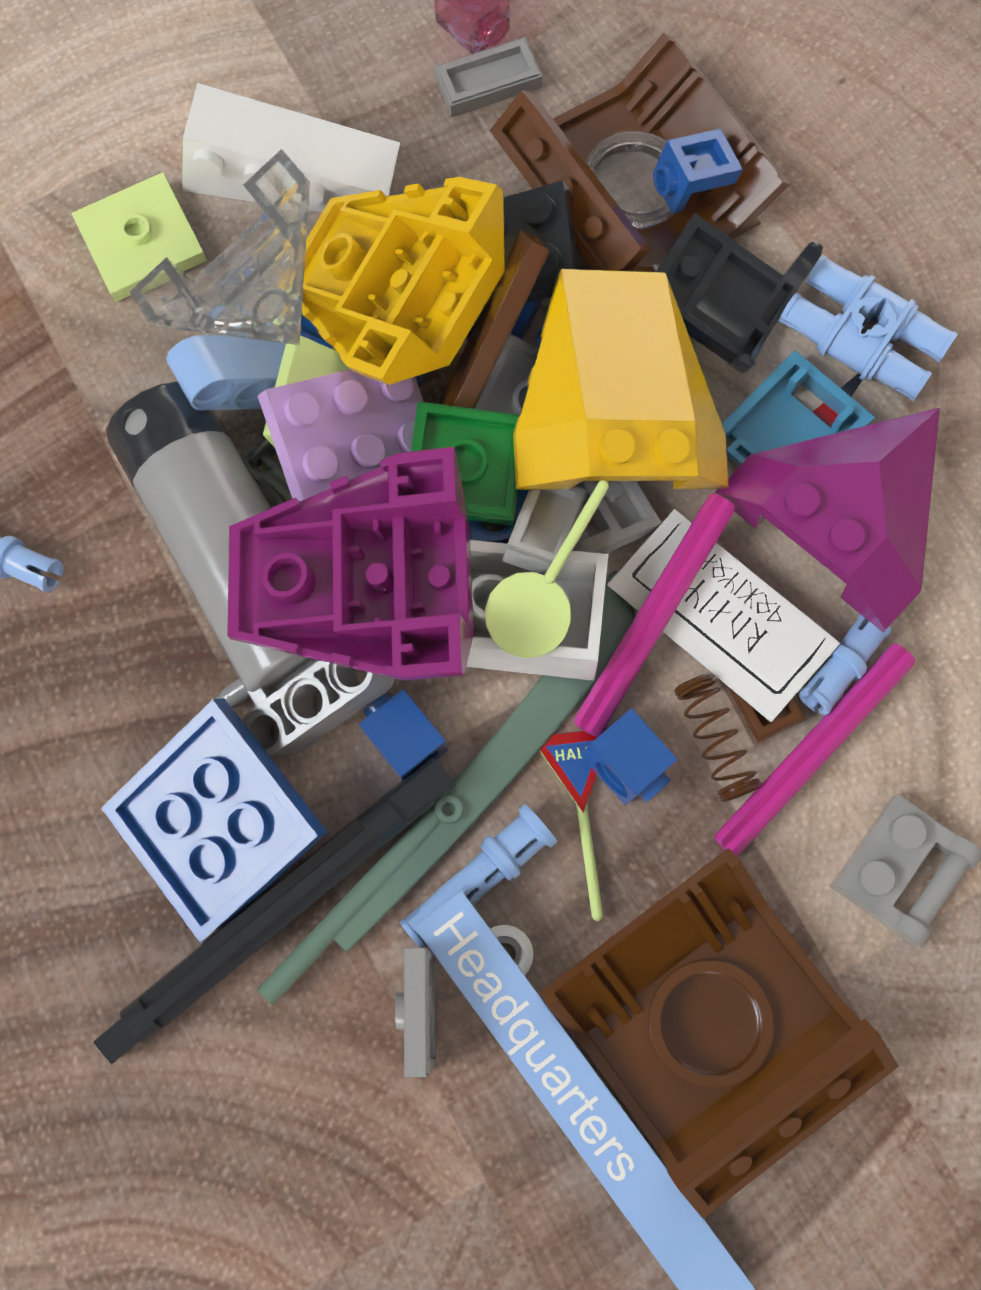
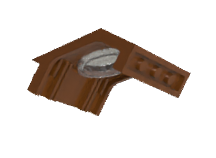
M665 33L657 39L629 74L612 89L553 119L534 93L521 90L489 130L532 189L559 181H564L570 191L576 248L593 270L656 272L694 213L733 240L760 225L761 222L758 220V217L790 185L674 37ZM721 128L743 168L738 180L734 184L692 193L682 212L671 213L663 196L658 194L653 180V171L667 140Z

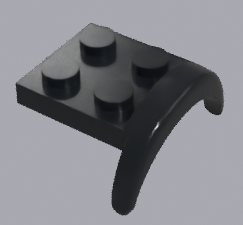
M564 181L503 197L504 262H506L520 230L538 237L549 249V255L525 303L552 297L556 279L561 269L579 270L570 191ZM479 317L476 319L468 335L466 336L467 340H469Z
M694 213L656 272L666 273L688 335L725 360L730 367L739 373H745L754 366L755 359L791 298L819 260L823 247L818 242H810L782 275Z

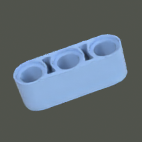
M196 335L177 343L169 351L166 359L168 366L195 410L262 409L257 395L266 389L275 387L287 338Z

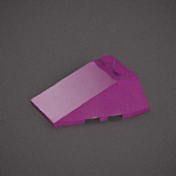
M447 447L394 454L381 460V467L351 480L347 476L330 482L331 488L303 501H299L295 497L229 526L227 636L231 640L404 681L464 675L474 636L470 527L455 448Z

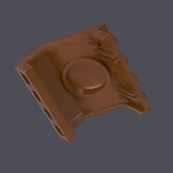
M729 848L704 865L698 872L657 901L652 907L540 991L549 1008L581 1045L654 1146L669 1169L667 1173L678 1190L703 1219L899 1067L881 1035L865 1018L861 1021L837 995L770 909L740 859Z

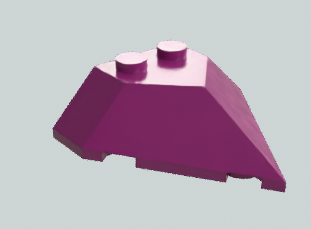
M940 408L751 454L728 478V487L717 489L715 494L731 501L735 505L734 512L755 529L764 519H767L845 582L846 586L840 598L884 633L922 590Z

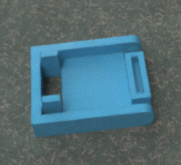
M794 350L722 423L726 440L731 438L734 441L726 449L727 458L739 467L751 454L867 426L872 423L875 417ZM802 385L838 414L831 428L792 396Z

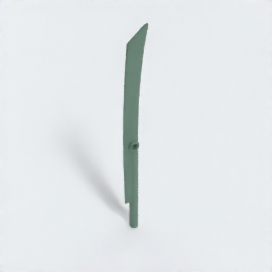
M612 571L606 579L599 655L594 681L542 675L501 728L455 778L454 782L457 786L417 819L257 988L259 994L266 1001L274 1005L334 940L348 952L471 827L590 691L636 617L632 605L607 585L618 573L617 571Z

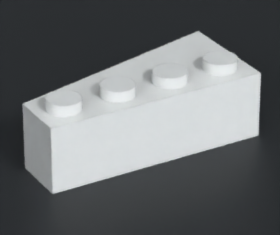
M197 83L183 135L182 191L323 212L330 198L376 190H381L386 196H389L400 142Z

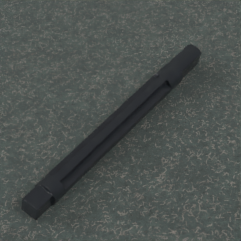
M431 755L120 1011L121 1018L99 1035L93 1043L111 1065L138 1042L147 1043L457 786L456 783Z

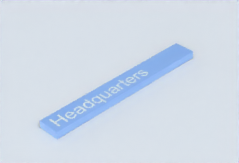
M460 890L418 922L414 928L678 1290H755L752 1283L707 1222L678 1190L667 1173L668 1169L463 891Z

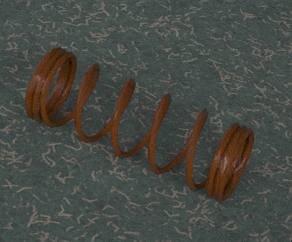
M707 673L678 685L674 692L678 700L702 696L685 710V717L698 719L713 716L696 728L693 733L694 738L711 739L724 736L706 748L702 753V758L717 760L735 756L714 770L711 774V779L724 781L746 776L719 790L720 801L726 802L757 790L761 787L762 783L759 782L760 779L758 778L750 780L756 775V771L715 777L718 772L746 755L748 751L739 750L722 755L706 756L710 750L739 731L738 729H731L710 735H697L702 728L730 710L724 708L704 714L688 715L692 708L718 693L721 689L717 687L699 692L716 683L717 679H714L715 674Z

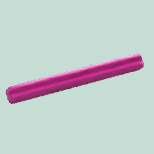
M715 493L708 495L575 716L574 723L584 732L598 737L604 731L734 514L735 505L727 498Z
M897 643L892 644L884 651L862 678L833 706L830 713L820 720L762 783L761 787L745 801L715 834L714 840L724 851L729 848L736 856L744 851L915 665V658L909 651Z

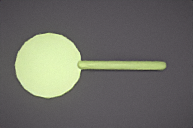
M601 480L595 487L545 575L536 572L516 573L503 579L490 593L485 608L486 627L493 641L506 653L521 658L540 657L555 650L566 637L571 623L570 602L563 588L555 582V579L609 488L607 481Z

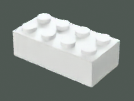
M470 540L474 636L466 667L594 681L599 655L608 554L572 550L558 574L557 580H555L563 588L570 602L571 623L567 635L555 650L540 657L521 658L506 653L493 641L486 627L485 608L490 593L503 579L516 573L532 571L502 561L507 544Z

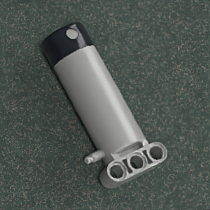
M178 381L156 385L126 401L112 415L106 428L108 443L239 677L224 688L220 695L214 699L225 698L234 709L248 698H251L255 707L249 710L242 718L246 727L270 757L295 755L386 693L392 687L395 678L367 672L365 680L360 683L356 676V669L231 640L227 636L229 526L266 511L271 507L215 410H195ZM318 689L323 697V706L319 713L315 711L313 706V697ZM274 721L277 722L279 727V737L276 743L271 735V727Z

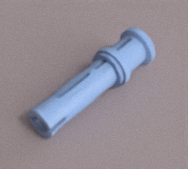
M525 803L518 809L520 815L495 837L488 835L482 840L483 844L479 846L482 852L444 883L417 909L400 921L401 926L420 948H427L428 946L414 928L418 922L460 890L463 891L471 904L474 905L504 878L510 881L512 878L516 879L520 876V867L545 845L552 848L558 842L545 824Z

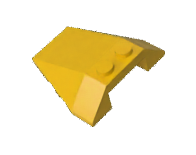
M464 177L445 179L444 187L425 190L418 183L406 185L403 194L386 196L381 190L330 198L278 286L304 317L312 322L322 338L340 355V359L353 372L391 385L449 366L505 272L503 191L498 185Z
M561 269L556 279L541 333L542 340L536 362L530 372L527 383L529 387L522 412L517 419L513 433L516 490L571 489L582 481L601 480L673 481V489L727 488L728 470L725 431L666 273Z

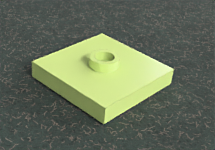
M163 172L71 213L115 302L207 261Z

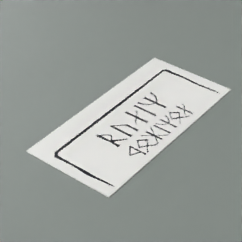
M674 509L607 585L639 611L692 523ZM717 543L714 545L663 631L770 722L774 720L840 644L834 637Z

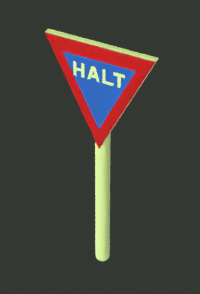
M584 731L554 734L539 751L576 803L591 915L593 920L600 921L603 918L587 805L597 774L580 756L598 737Z

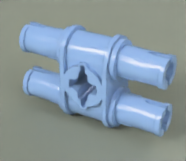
M822 255L810 272L805 284L809 287L812 286L844 306L842 310L844 314L838 313L835 316L801 297L796 292L781 314L779 322L816 343V349L820 351L819 354L824 357L827 354L861 374L859 377L861 380L867 379L870 381L874 378L913 402L932 372L924 370L892 350L893 344L890 343L891 340L897 342L900 339L934 358L939 363L958 333L950 331L918 311L919 306L915 304L916 301L914 299H911L909 302L876 283V277L864 275L862 278L827 259V256ZM870 321H874L872 329H868L865 334H862L861 331L864 325L867 326Z

